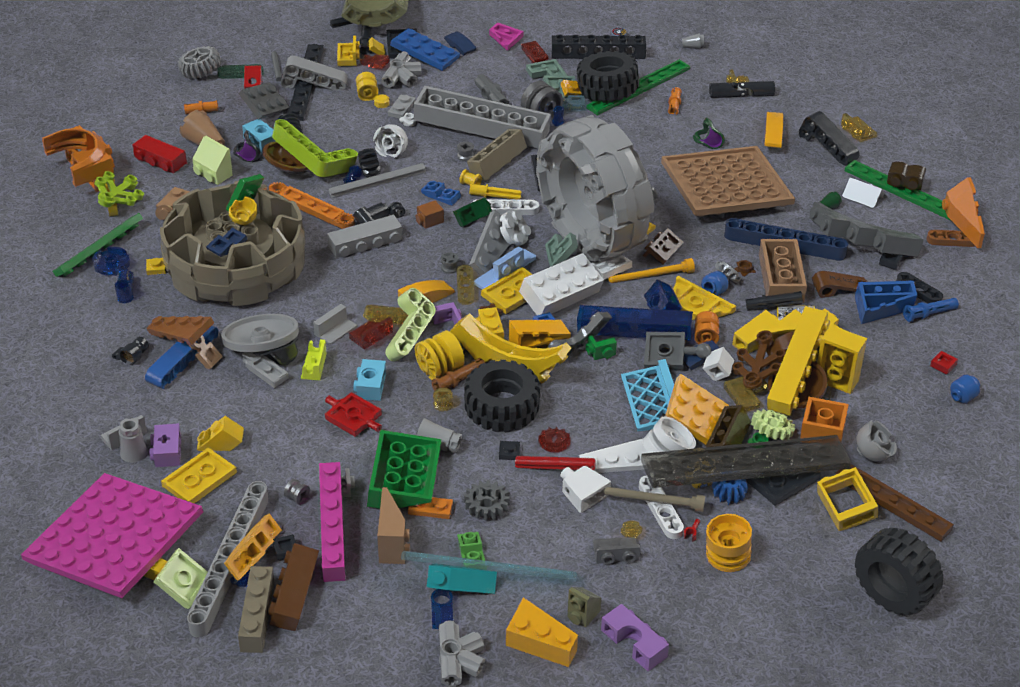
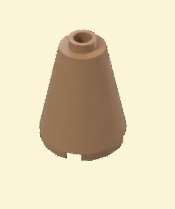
M194 110L184 118L183 121L185 123L183 127L180 126L182 137L200 145L203 137L208 136L225 146V140L205 111Z

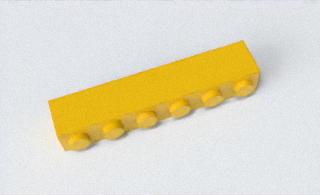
M808 306L804 307L767 397L768 410H774L775 412L790 416L792 410L797 408L799 403L798 395L804 391L806 383L804 380L810 376L812 369L810 365L816 361L818 355L817 348L820 346L824 331H827L830 325V320H827V311Z

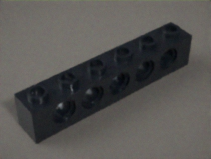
M559 34L552 35L551 39L552 59H583L591 54L606 51L624 52L627 55L630 54L635 59L646 58V36H579Z

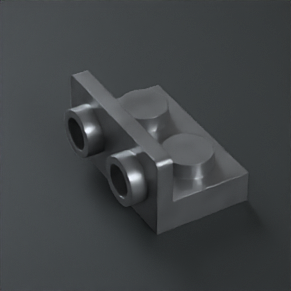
M636 537L593 540L596 564L603 563L608 565L613 562L623 561L631 563L639 560L640 545L637 544Z

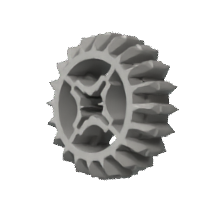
M210 46L192 48L191 51L182 54L178 61L180 73L189 79L207 77L213 71H217L221 64L219 52Z

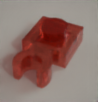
M364 55V59H360L361 65H368L376 69H382L390 62L387 55Z

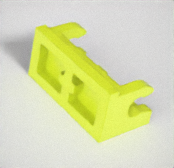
M320 339L318 348L313 346L312 340L309 342L301 379H321L327 354L326 340Z

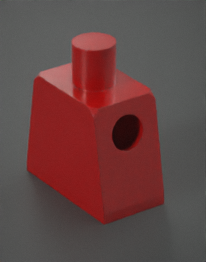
M245 66L244 89L263 84L261 66ZM252 79H256L255 84H252Z

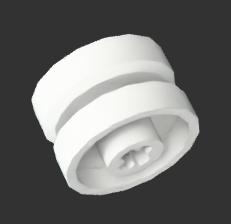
M665 416L661 417L653 426V429L644 437L643 445L654 460L665 467L674 469L696 446V440L683 424Z

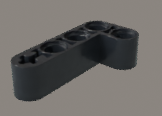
M817 111L804 119L799 129L800 138L802 137L806 141L816 138L844 166L859 158L860 153L857 147L823 112Z

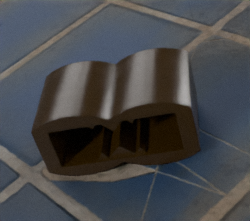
M899 161L892 162L887 184L893 187H905L909 190L919 191L925 179L926 168L920 165H908Z

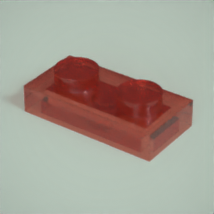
M536 41L521 44L522 51L532 63L548 60L549 56Z

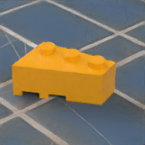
M509 320V342L520 346L546 349L554 340L571 338V333L562 320Z

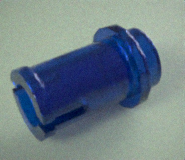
M555 106L552 124L559 127L565 123L563 119L564 107Z
M357 165L351 166L348 174L343 179L344 183L356 181L362 174L361 168Z

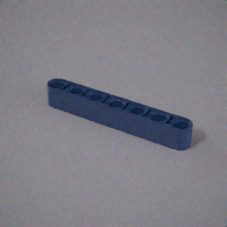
M730 218L725 223L724 237L730 241L760 246L761 239H797L800 254L836 261L844 260L847 255L848 242L843 238Z

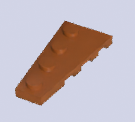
M158 316L152 320V323L146 329L151 335L162 338L166 336L169 340L175 338L180 343L186 341L188 345L192 346L214 324L212 317Z

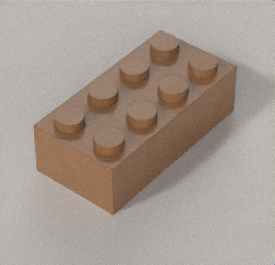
M761 239L759 260L766 296L801 291L804 303L807 284L797 239Z

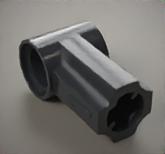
M380 202L369 208L365 206L359 208L354 212L353 217L358 224L387 217L390 213L386 203Z

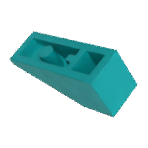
M432 563L429 565L427 587L495 594L498 571Z

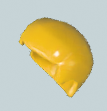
M244 197L242 201L235 200L229 208V217L235 224L248 225L256 219L257 204L252 198Z

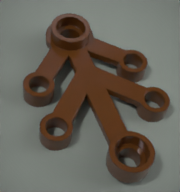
M768 330L760 331L756 336L759 348L755 359L748 353L746 348H741L736 352L738 360L745 361L752 368V371H747L742 362H735L732 365L734 374L741 375L744 378L743 385L747 389H756L761 386L763 379L770 375L776 376L781 364L773 362H782L786 354L784 349H778L764 359L767 348L773 342L772 333ZM771 364L770 368L760 372L762 368Z

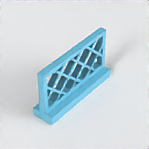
M666 359L659 360V366L621 374L637 431L652 430L653 426L660 419L659 417L663 413L666 414L674 387ZM650 374H657V376L653 380L647 378V376ZM633 378L638 379V380L635 382V384H632V383H630V382H627V380H626V379H633ZM642 382L649 384L646 389L640 387L639 385ZM654 386L661 388L658 393L651 391ZM635 390L642 393L639 397L631 395ZM646 395L654 397L651 402L643 400ZM658 400L665 402V404L662 407L656 405L655 403ZM639 404L646 406L643 411L635 409ZM650 409L658 411L655 416L648 414ZM643 418L651 420L649 423L640 425V421Z

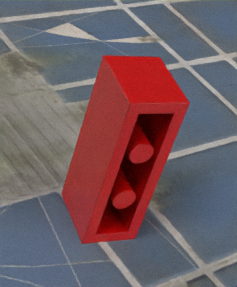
M144 135L132 144L134 157L137 160L145 161L151 166L162 168L164 171L175 173L187 164L185 150L148 135Z

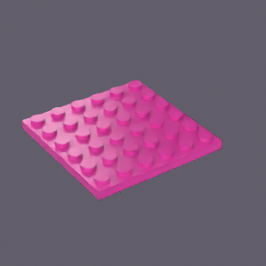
M104 473L21 554V557L35 566L123 598L200 517L203 509L200 505Z

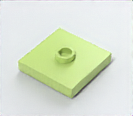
M178 548L153 582L184 608L189 609L208 572Z

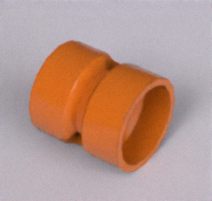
M703 311L695 317L694 339L697 344L711 340L717 344L719 341V317L714 312Z

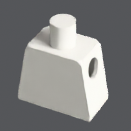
M583 466L575 472L566 467L561 472V477L563 478L562 492L580 513L609 496L604 494V489L611 487V481L587 466Z

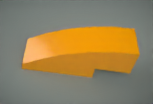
M442 280L421 281L398 289L399 297L410 288H416L432 303L455 293V290Z

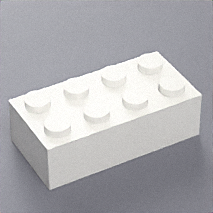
M584 253L524 278L519 292L536 315L548 312L552 314L598 293L604 279Z

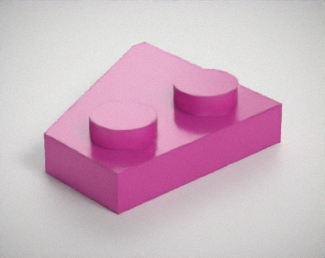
M497 22L489 29V35L502 47L509 50L524 37V31Z

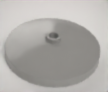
M260 314L232 322L223 329L221 336L223 345L228 349L239 352H259L278 348L291 342L298 336L299 327L297 320L293 317L283 314Z

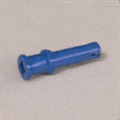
M956 298L928 304L920 302L915 306L906 305L903 308V316L908 322L920 317L924 319L929 314L957 309L959 303Z

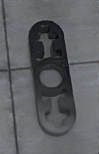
M900 272L897 275L896 281H914L915 288L923 289L924 291L916 290L917 298L925 303L943 300L942 292L908 272Z

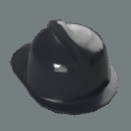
M298 337L281 347L260 353L259 356L270 354L278 364L283 366L289 365L298 354L296 344Z

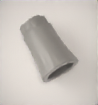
M137 419L122 420L119 428L120 456L126 462H139L148 455V448L144 441L142 428Z
M426 418L422 420L417 432V436L441 439L440 450L456 453L462 440V434L455 433L454 430L442 427Z

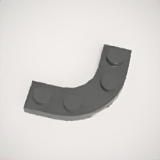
M608 312L595 313L590 318L591 321L588 325L582 327L578 334L569 339L554 340L548 345V348L557 347L567 342L572 348L567 355L571 354L579 344L584 346L588 343V336L592 335L594 338L612 318Z

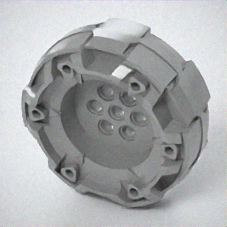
M589 115L560 125L547 138L540 141L537 152L536 175L538 177L541 200L546 205L553 220L551 222L560 235L563 238L569 233L576 235L578 243L576 252L579 254L584 253L589 261L595 262L603 258H612L623 254L648 239L647 230L650 214L654 212L650 181L647 178V172L638 153L633 148L632 142L617 124H608L599 118H595L593 115Z

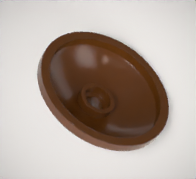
M276 141L267 143L264 146V158L276 169L288 173L308 170L305 165Z
M812 362L810 365L812 366L809 378L806 377L804 380L806 382L803 393L798 395L799 403L797 408H805L808 397L821 399L826 392L828 385L827 375L824 369L816 362ZM770 375L768 378L769 392L776 378L774 375Z

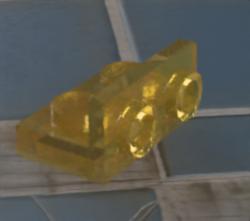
M847 113L843 114L842 128L847 130L860 143L877 137V132L858 116L852 118Z

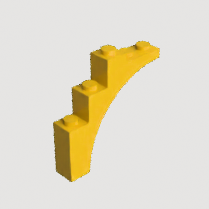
M795 309L781 320H778L775 315L765 310L734 333L732 345L738 350L746 348L748 353H751L759 348L756 336L760 331H770L774 341L786 333L795 331L802 314ZM823 309V311L828 312L827 320H830V325L838 327L839 319L833 313Z
M470 313L460 319L450 330L475 360L482 358L485 362L489 363L492 360L496 362L504 359L508 362H511V360L516 361L519 365L522 363L527 366V369L530 368L535 373L541 383L549 379L551 370L557 363L562 364L568 358L567 354L572 349L567 342L557 347L546 349L517 345L492 333Z

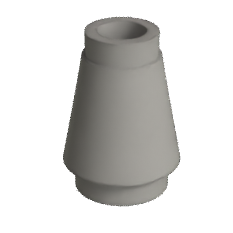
M698 33L682 38L683 48L701 49V47H705L704 34L700 35Z

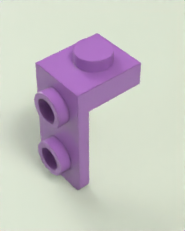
M454 302L435 306L436 312L432 317L434 324L453 321L455 325L462 319L460 309H457Z

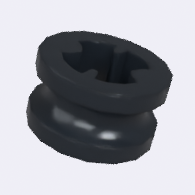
M393 202L388 206L390 216L394 215L396 218L404 216L405 208L400 202Z

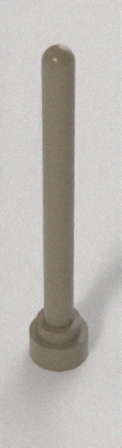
M612 487L604 489V494L609 496L690 506L691 509H695V512H703L705 496L703 495L687 498Z

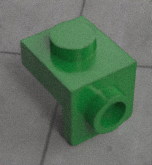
M592 335L588 336L586 351L588 355H592L594 360L608 359L616 355L617 342L614 338L596 342Z

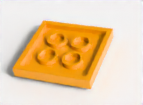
M680 374L675 380L665 416L683 424L692 433L694 438L706 445L724 406L729 405Z

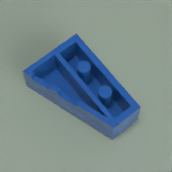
M914 281L858 282L855 293V301L861 324L902 313L904 306H914L917 298Z

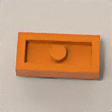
M432 497L431 503L409 506L408 515L450 519L453 499Z

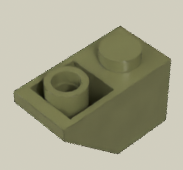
M571 587L568 595L567 617L572 623L580 624L586 628L601 611L602 598L583 587Z

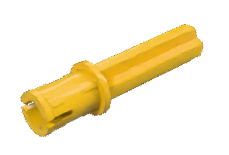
M472 183L469 190V195L520 200L522 193L520 190L489 187L488 184L477 185Z

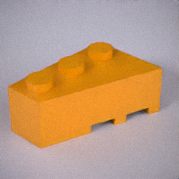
M523 597L506 629V646L566 667L570 666L577 652L578 634Z

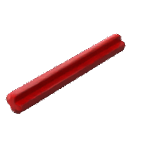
M516 456L515 458L516 468L565 469L569 467L572 470H578L583 466H587L592 470L596 468L595 458Z

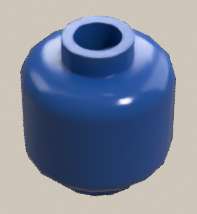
M713 271L707 274L701 281V287L716 296L724 293L729 285L728 278L720 271Z
M962 375L951 383V396L955 401L966 404L979 395L980 383L974 376Z

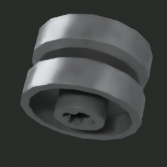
M544 81L533 82L526 88L521 98L522 108L551 114V119L557 116L563 104L562 94Z

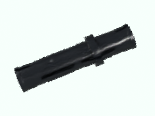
M362 25L361 38L359 40L360 52L362 54L370 52L368 41L371 38L372 27Z
M801 291L772 296L762 295V297L745 299L747 310L768 309V307L803 303Z

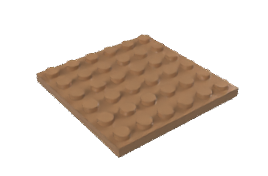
M758 146L662 156L661 158L662 165L695 216L787 206L795 203V197Z

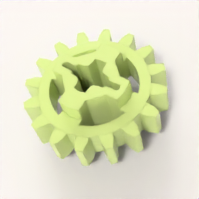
M763 409L762 412L757 410V412H754L751 420V425L754 426L753 429L759 430L760 434L764 433L766 437H771L775 440L777 438L789 440L795 431V424H792L793 421L787 420V416L779 412L776 413L774 410L766 411Z

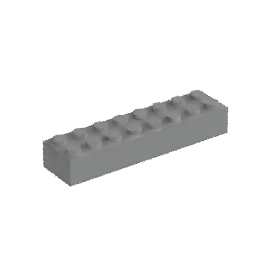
M424 86L414 103V120L495 139L508 129H521L526 145L534 148L539 147L540 141L547 137L550 130L551 114L429 86Z

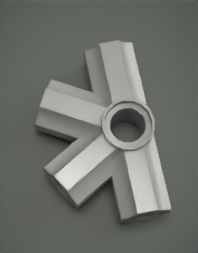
M403 51L390 61V67L383 75L381 82L387 88L395 86L398 80L411 87L417 82V76L421 75V63L411 62L409 54Z
M445 621L443 624H439L441 683L446 685V687H455L462 682L461 670L474 677L478 676L482 671L485 658L476 655V653L484 650V643L478 632H473L459 638V625L455 624L454 621Z

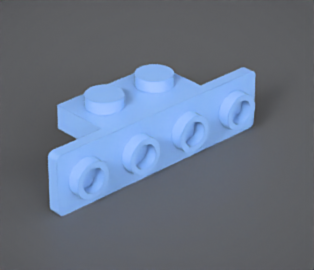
M518 246L493 262V269L474 280V285L484 289L519 268L525 267L536 259V255Z

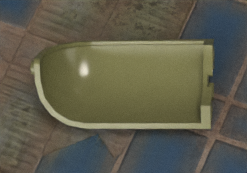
M345 0L341 16L357 25L378 27L383 24L392 23L402 17L407 12L409 0Z

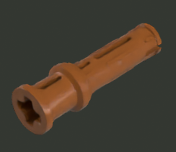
M478 358L454 372L448 371L443 377L433 379L432 387L434 391L442 395L445 393V390L457 387L460 381L466 379L473 369L479 368V365L485 363L482 358Z

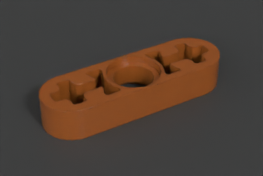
M930 230L927 234L926 240L931 245L975 247L962 231Z

